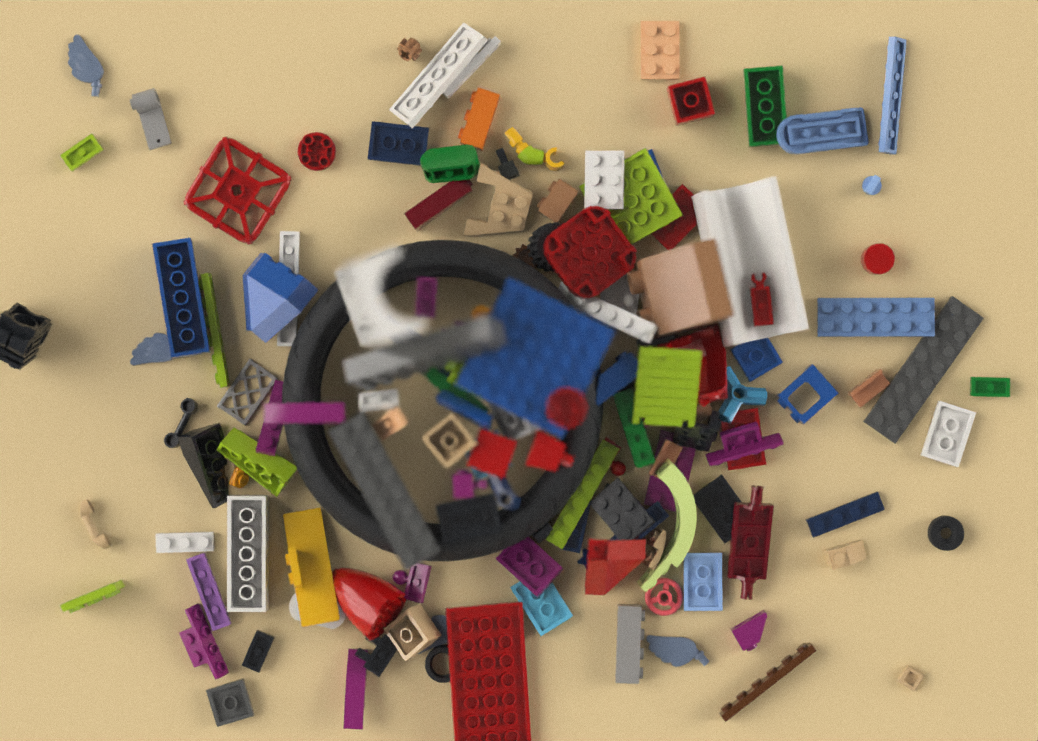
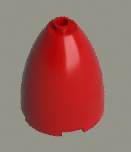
M341 567L339 569L335 568L332 571L337 602L351 623L369 640H374L383 634V628L387 627L392 620L395 621L406 603L404 598L406 594L388 581L362 570Z

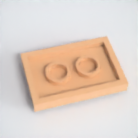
M641 21V80H679V21Z

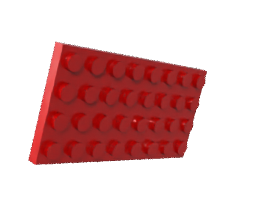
M522 602L445 608L454 741H531Z

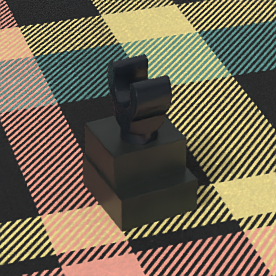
M503 148L496 150L501 165L498 166L500 174L508 180L520 176L513 160L508 161Z

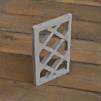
M249 359L217 407L246 425L278 378L252 359ZM250 364L256 368L257 375L246 376L245 372ZM262 376H268L272 379L265 388L262 387ZM257 377L259 389L249 390L247 379ZM239 380H244L245 391L235 393L234 388ZM260 391V398L255 404H251L249 393ZM246 394L248 405L237 407L235 396ZM230 396H232L234 408H226L223 405ZM249 408V413L245 419L239 417L238 409Z

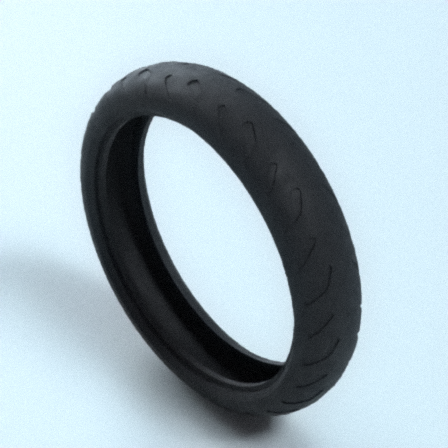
M430 240L397 246L401 255L392 259L385 266L380 275L378 285L380 295L393 287L417 280V277H457L481 282L502 291L509 277L575 310L562 292L532 266L503 251L465 241ZM337 280L319 297L296 334L285 368L282 403H321V385L328 356L341 331L351 320ZM598 365L583 395L587 404V412L584 419L577 426L567 428L560 441L566 444L563 453L574 456L571 467L559 464L557 471L546 470L538 481L520 497V505L516 510L510 511L504 508L499 510L501 533L444 545L440 524L425 522L441 550L425 560L459 561L499 552L535 533L566 505L586 475L600 436L603 403L599 406L596 404L599 377L601 375L600 365ZM284 423L287 442L298 472L319 504L340 525L355 536L382 550L396 554L363 493L348 479L338 465L328 444L323 423Z

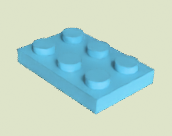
M520 581L510 587L518 601L522 602L524 611L540 636L573 617L572 612L553 582L539 597L535 596Z

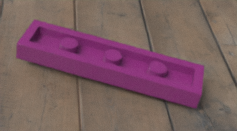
M275 380L269 403H282L283 381ZM263 422L256 453L270 456L276 455L284 423Z

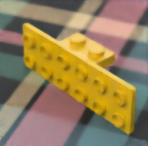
M314 508L283 514L289 553L285 554L287 566L291 565L292 573H288L290 585L294 584L301 626L307 627L339 621L340 617L321 509Z

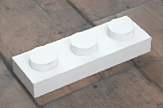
M214 532L155 534L156 553L214 551Z

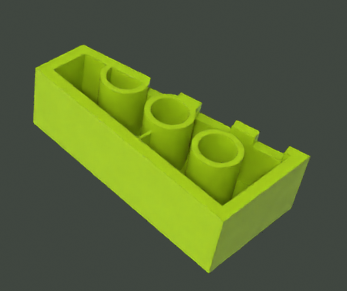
M233 427L220 442L217 451L278 497L293 478L297 467L278 454L270 456L256 453L258 442L247 436L243 431Z

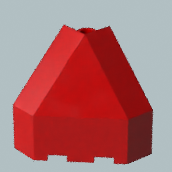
M718 324L671 339L667 343L653 346L657 348L702 351L697 403L703 407L710 402L728 398L726 350L723 346Z
M643 537L637 540L589 539L587 572H585V594L606 595L644 561L646 538Z

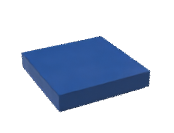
M769 338L741 343L730 349L749 382L783 363Z

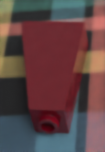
M470 179L450 181L409 209L404 215L418 232L473 191L471 188L473 183Z

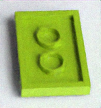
M119 580L65 602L60 606L63 612L69 610L70 613L84 608L85 603L90 606L103 600L102 596H105L107 599L121 593L120 589L125 586L123 581Z

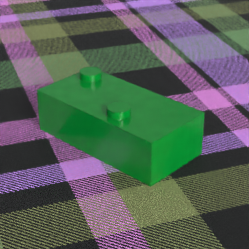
M783 65L744 69L748 146L779 145L777 129L779 124L786 118Z

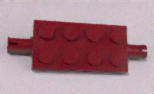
M756 485L751 486L750 502H734L727 577L729 579H739L742 582L740 598L747 600V597L748 600H752L754 583L759 579L766 580L774 505L772 503H762L764 487L757 485V487Z

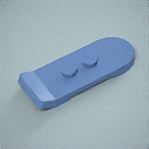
M859 107L792 115L785 118L779 124L777 129L778 143L784 151L795 155L866 146L869 140L864 109Z

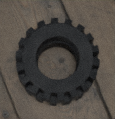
M559 222L547 223L539 227L528 240L530 242L527 245V249H530L528 256L533 258L531 262L537 264V268L544 269L545 272H555L546 259L543 245L546 237L562 225Z

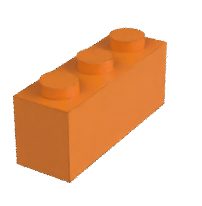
M479 87L477 92L473 91L470 102L473 103L471 110L467 109L464 120L467 121L465 128L461 127L458 135L462 145L469 144L475 149L483 151L498 106L500 94Z

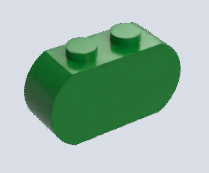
M469 144L432 148L427 150L420 158L425 179L430 183L472 179L478 174L480 166L477 151Z

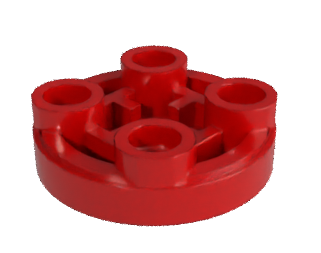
M313 132L305 135L300 141L298 157L306 168L313 171H322L330 167L334 162L336 147L332 139L326 134Z
M561 388L555 391L547 402V413L550 420L562 428L577 426L582 422L587 412L585 398L579 391L572 388Z

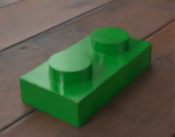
M970 377V396L1010 397V378Z

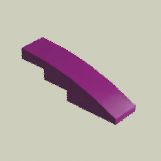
M344 402L264 404V423L344 422Z
M348 649L343 729L363 730L367 669L363 667L366 662L355 656L358 649Z

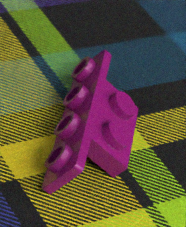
M757 422L719 432L724 449L707 453L706 459L709 466H717L726 461L738 460L743 456L758 454L760 451L775 449L784 443L780 433L761 437Z
M195 604L185 609L192 627L179 632V635L194 668L208 663L215 680L229 673L200 605Z

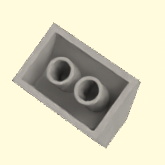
M487 401L504 437L516 440L541 428Z

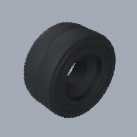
M939 516L930 523L928 538L934 547L943 551H951L961 545L964 539V528L953 517ZM943 528L951 530V536L947 539L941 536Z

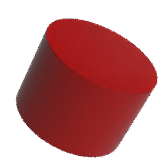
M882 243L867 247L861 255L863 269L872 275H881L888 272L895 262L893 250Z

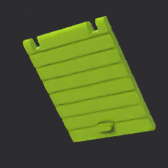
M639 346L632 424H639V418L641 417L644 418L645 425L682 427L683 420H687V427L694 428L702 358L701 350Z

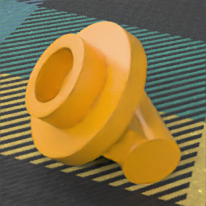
M478 305L471 313L472 319L483 315H490L492 309Z
M235 466L228 484L239 489L243 488L249 481V475Z

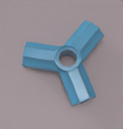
M731 366L727 367L728 398L724 400L718 410L720 412L719 419L730 424L742 404L765 406L767 401L766 388H753L741 385ZM734 392H737L740 398H736Z

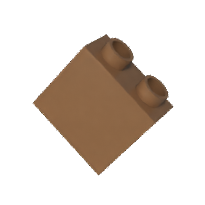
M715 238L641 259L635 263L634 271L627 273L630 292L632 295L640 294L643 309L636 311V316L658 326L652 340L713 326L734 315Z

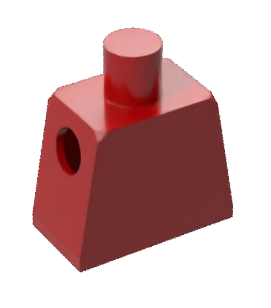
M538 429L525 465L557 471L559 464L571 467L574 456L563 453L566 444Z

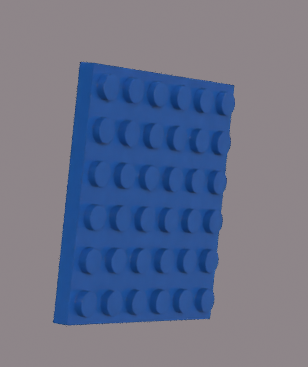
M508 277L489 315L503 322L507 345L501 346V349L497 351H485L483 355L478 357L469 356L455 385L562 438L567 428L559 427L550 420L547 413V402L550 396L561 388H572L584 395L615 330Z

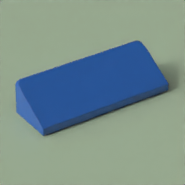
M444 389L438 393L436 400L439 405L487 431L490 430L493 420L492 415Z

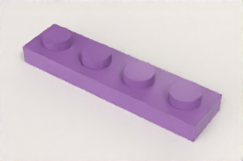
M204 552L186 559L212 631L231 625V620L206 553Z

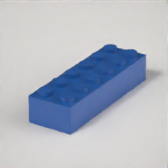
M191 237L153 243L171 358L177 359L211 353Z

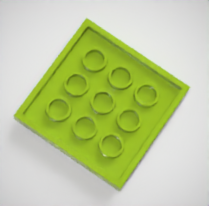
M646 148L624 160V209L607 210L611 213L610 216L627 240L633 245L684 215ZM584 183V184L580 185L579 188L581 189V191H582V193H583V195H584V197H585V183Z

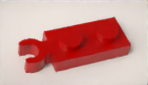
M762 273L761 281H757L755 274H752L751 281L755 284V287L750 288L754 327L773 325L770 286H764L766 274Z

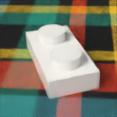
M398 389L359 393L360 413L399 407Z

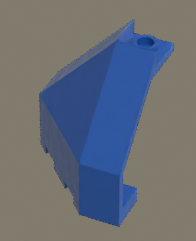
M260 253L242 275L246 331H252L265 343L268 342L302 312L319 289L305 277L293 273L289 267L281 262L276 263L268 254Z

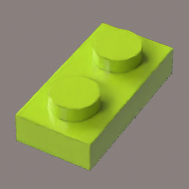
M91 133L60 156L73 172L104 149Z

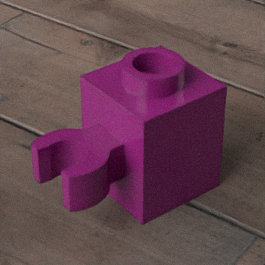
M468 469L457 470V474H453L454 498L474 497V489L488 488L487 480L473 481V473H469Z

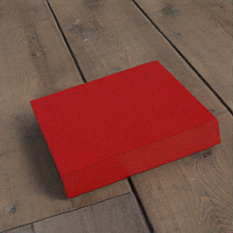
M480 428L476 438L477 444L471 451L467 466L504 479L518 442Z

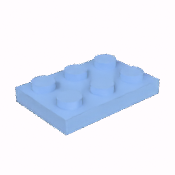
M722 552L687 553L683 560L684 611H723Z

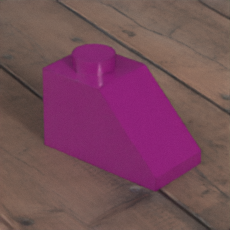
M764 610L730 628L743 651L755 649L757 643L760 642L767 619V614Z

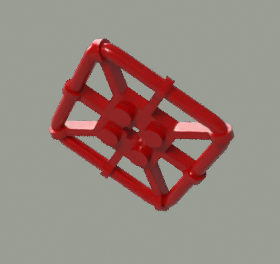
M226 136L222 137V140L215 146L204 166L201 165L199 169L201 171L186 193L183 202L184 206H187L191 212L211 223L215 229L219 228L236 240L250 245L258 238L271 215L274 216L276 213L275 209L288 190L292 179L282 168L262 157L263 154L256 153L235 139ZM230 146L253 159L245 172L234 166ZM224 148L229 167L221 178L211 172L210 169ZM259 163L280 176V178L259 182L250 175ZM206 175L219 182L212 194L193 198ZM282 183L269 206L255 199L262 187ZM240 185L242 193L235 196L232 189ZM215 199L222 203L224 207L216 218L196 206L195 203ZM252 203L265 210L250 234L246 213ZM229 209L240 214L244 235L222 222Z

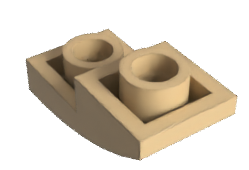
M658 527L648 537L649 541L647 544L653 548L645 554L643 562L644 565L655 570L661 559L666 541V531Z

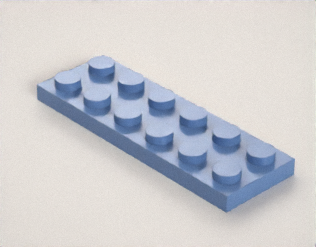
M817 298V337L935 336V298Z

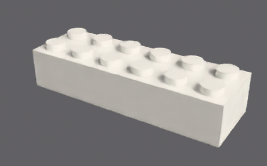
M269 495L227 496V612H266L269 610Z

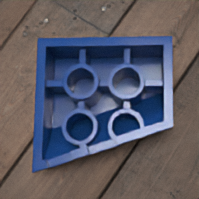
M626 351L615 358L617 362L600 375L596 404L598 406L637 377L638 360L632 352L628 354Z

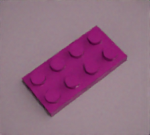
M660 429L654 459L665 439L672 442L674 432ZM681 446L683 448L674 465L689 482L696 449ZM650 475L644 505L652 506L658 501L664 509L676 512L674 498L666 483Z

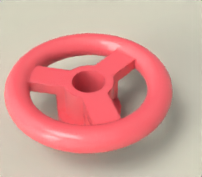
M658 578L655 586L663 584V589L657 596L652 598L651 592L653 588L645 592V602L653 613L660 616H668L680 608L683 601V592L679 584L674 580ZM670 585L677 592L676 603L672 601V595L668 591ZM666 594L668 598L661 600V595ZM658 602L662 606L669 605L671 608L668 610H660L657 609L653 605V603Z

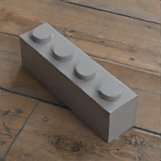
M618 604L616 683L639 684V679H643V667H640V660L644 658V648H640V641L644 640V629H641V621H645V610H642L641 605Z

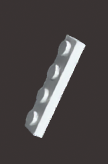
M496 36L493 39H487L488 41L484 44V48L472 58L471 62L443 93L447 99L501 45V41Z

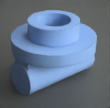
M877 175L865 178L862 183L863 191L868 195L879 193L882 187L881 178Z

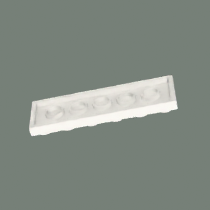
M463 23L389 110L413 128L488 40L482 34Z

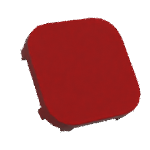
M589 206L551 232L546 237L543 245L544 254L550 265L568 290L575 297L581 299H590L599 295L635 267L637 251L634 245L632 246L606 208Z

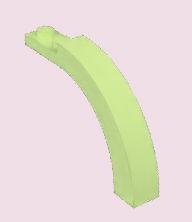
M668 458L655 473L666 483L672 493L676 506V524L672 538L663 551L655 570L648 568L637 581L640 588L645 592L656 585L657 579L667 573L671 564L678 568L691 547L696 530L697 512L692 490L683 474Z

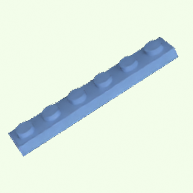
M896 36L889 37L887 46L888 53L885 67L886 75L879 140V152L890 155L897 152L907 42L906 39Z

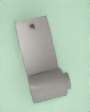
M152 88L132 94L130 104L132 109L137 110L140 115L149 150L172 144L156 89Z

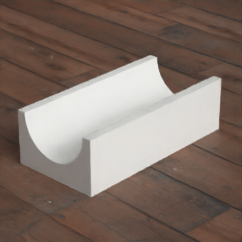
M776 176L731 188L713 191L705 190L693 195L691 198L700 240L705 241L715 238L734 313L732 317L719 323L723 346L726 347L809 329ZM762 273H765L766 281L764 286H770L774 324L754 327L750 288L755 287V284L751 281V275L755 274V279L761 281Z
M398 247L351 263L334 272L361 346L381 344L426 327L424 319L406 321L392 315L380 299L378 288L380 275L392 259L401 255Z

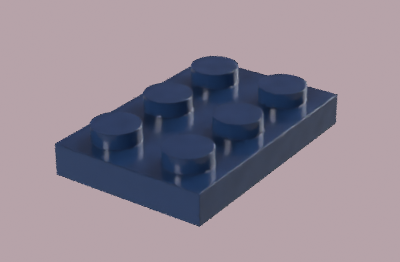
M372 121L368 160L421 166L420 158L427 151L429 128L418 126L411 128L409 125Z

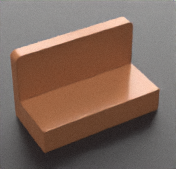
M881 369L875 370L847 392L859 408L890 385L889 381L882 374L883 371Z
M665 439L648 474L659 478L655 472L667 458L675 464L683 447Z

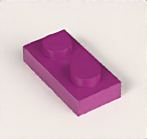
M417 277L415 317L435 318L437 278Z

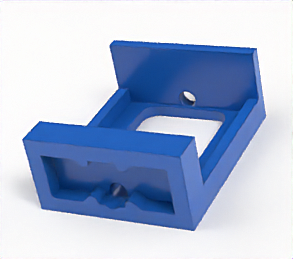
M810 364L800 376L781 393L777 394L779 398L777 402L784 409L788 408L792 412L790 416L796 423L801 422L805 424L832 400L838 392L817 368ZM808 382L819 394L820 399L804 414H800L788 401V397L803 383Z

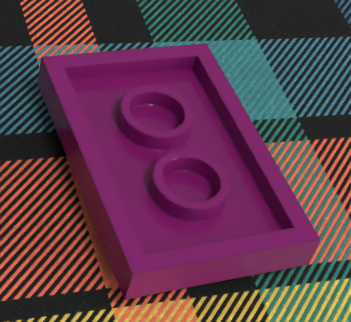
M529 537L504 549L495 558L537 597L564 570Z

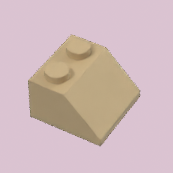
M451 413L422 437L423 441L446 469L477 444L454 413Z
M421 604L405 610L384 630L405 662L428 648L442 636Z

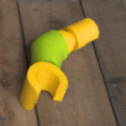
M514 127L505 132V135L510 139L509 144L512 148H516L517 157L527 165H542L545 163L546 167L552 171H559L565 165L563 161L553 163L550 160V157L556 154L557 147L551 148L547 153H544V150L533 148L526 142L523 143L524 139Z

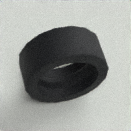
M439 645L428 653L425 660V669L432 680L439 683L450 682V673L440 675L432 667V660L437 654H448V645Z

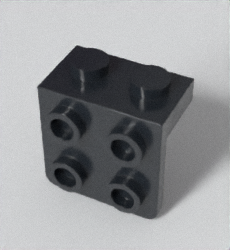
M712 410L708 424L704 425L695 422L694 428L687 427L688 421L683 420L682 427H676L672 442L679 446L709 452L712 442H716L717 434L721 427L722 420H718L720 412Z

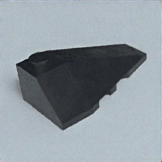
M216 423L191 430L177 437L183 456L211 507L216 508L226 503L227 496H229L228 478L225 476L227 459H224V456L217 451L220 442L225 438L221 424Z

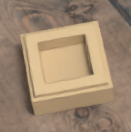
M907 665L897 681L915 692L925 675Z

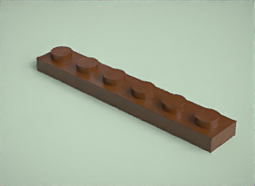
M810 642L808 644L803 643L796 649L797 652L793 656H786L781 661L782 664L777 668L774 666L768 670L766 677L762 680L759 678L751 684L752 688L747 692L745 690L740 692L733 703H726L719 713L725 722L815 653L816 649Z

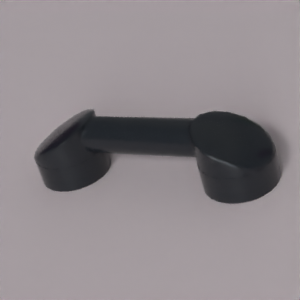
M185 398L181 402V410L184 414L175 433H168L165 436L164 443L167 447L177 448L180 446L177 437L183 434L191 415L195 414L198 410V405L194 399Z

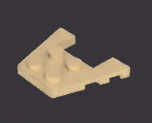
M480 163L476 181L495 185V190L487 221L467 217L464 235L524 231L533 195L532 192L514 181L508 180L497 171L491 170L487 165Z

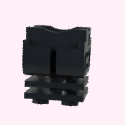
M18 302L9 310L2 312L0 316V360L9 364L11 368L19 370L33 361L37 356L35 354L39 351L38 347L43 344L52 326L51 320L43 315L32 313L27 307Z

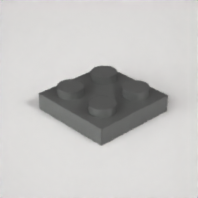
M244 678L206 690L217 727L255 715Z

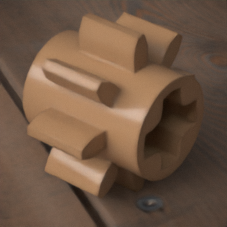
M412 37L408 41L406 38H403L397 48L399 56L407 62L411 58L413 61H416L422 52L420 43Z

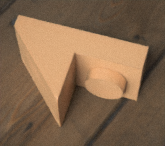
M397 406L374 422L372 426L380 438L385 440L409 422Z

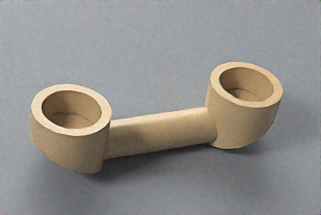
M85 499L81 502L80 506L81 517L94 543L103 549L111 547V542L106 533L98 534L90 517V514L95 512L94 507L89 499Z

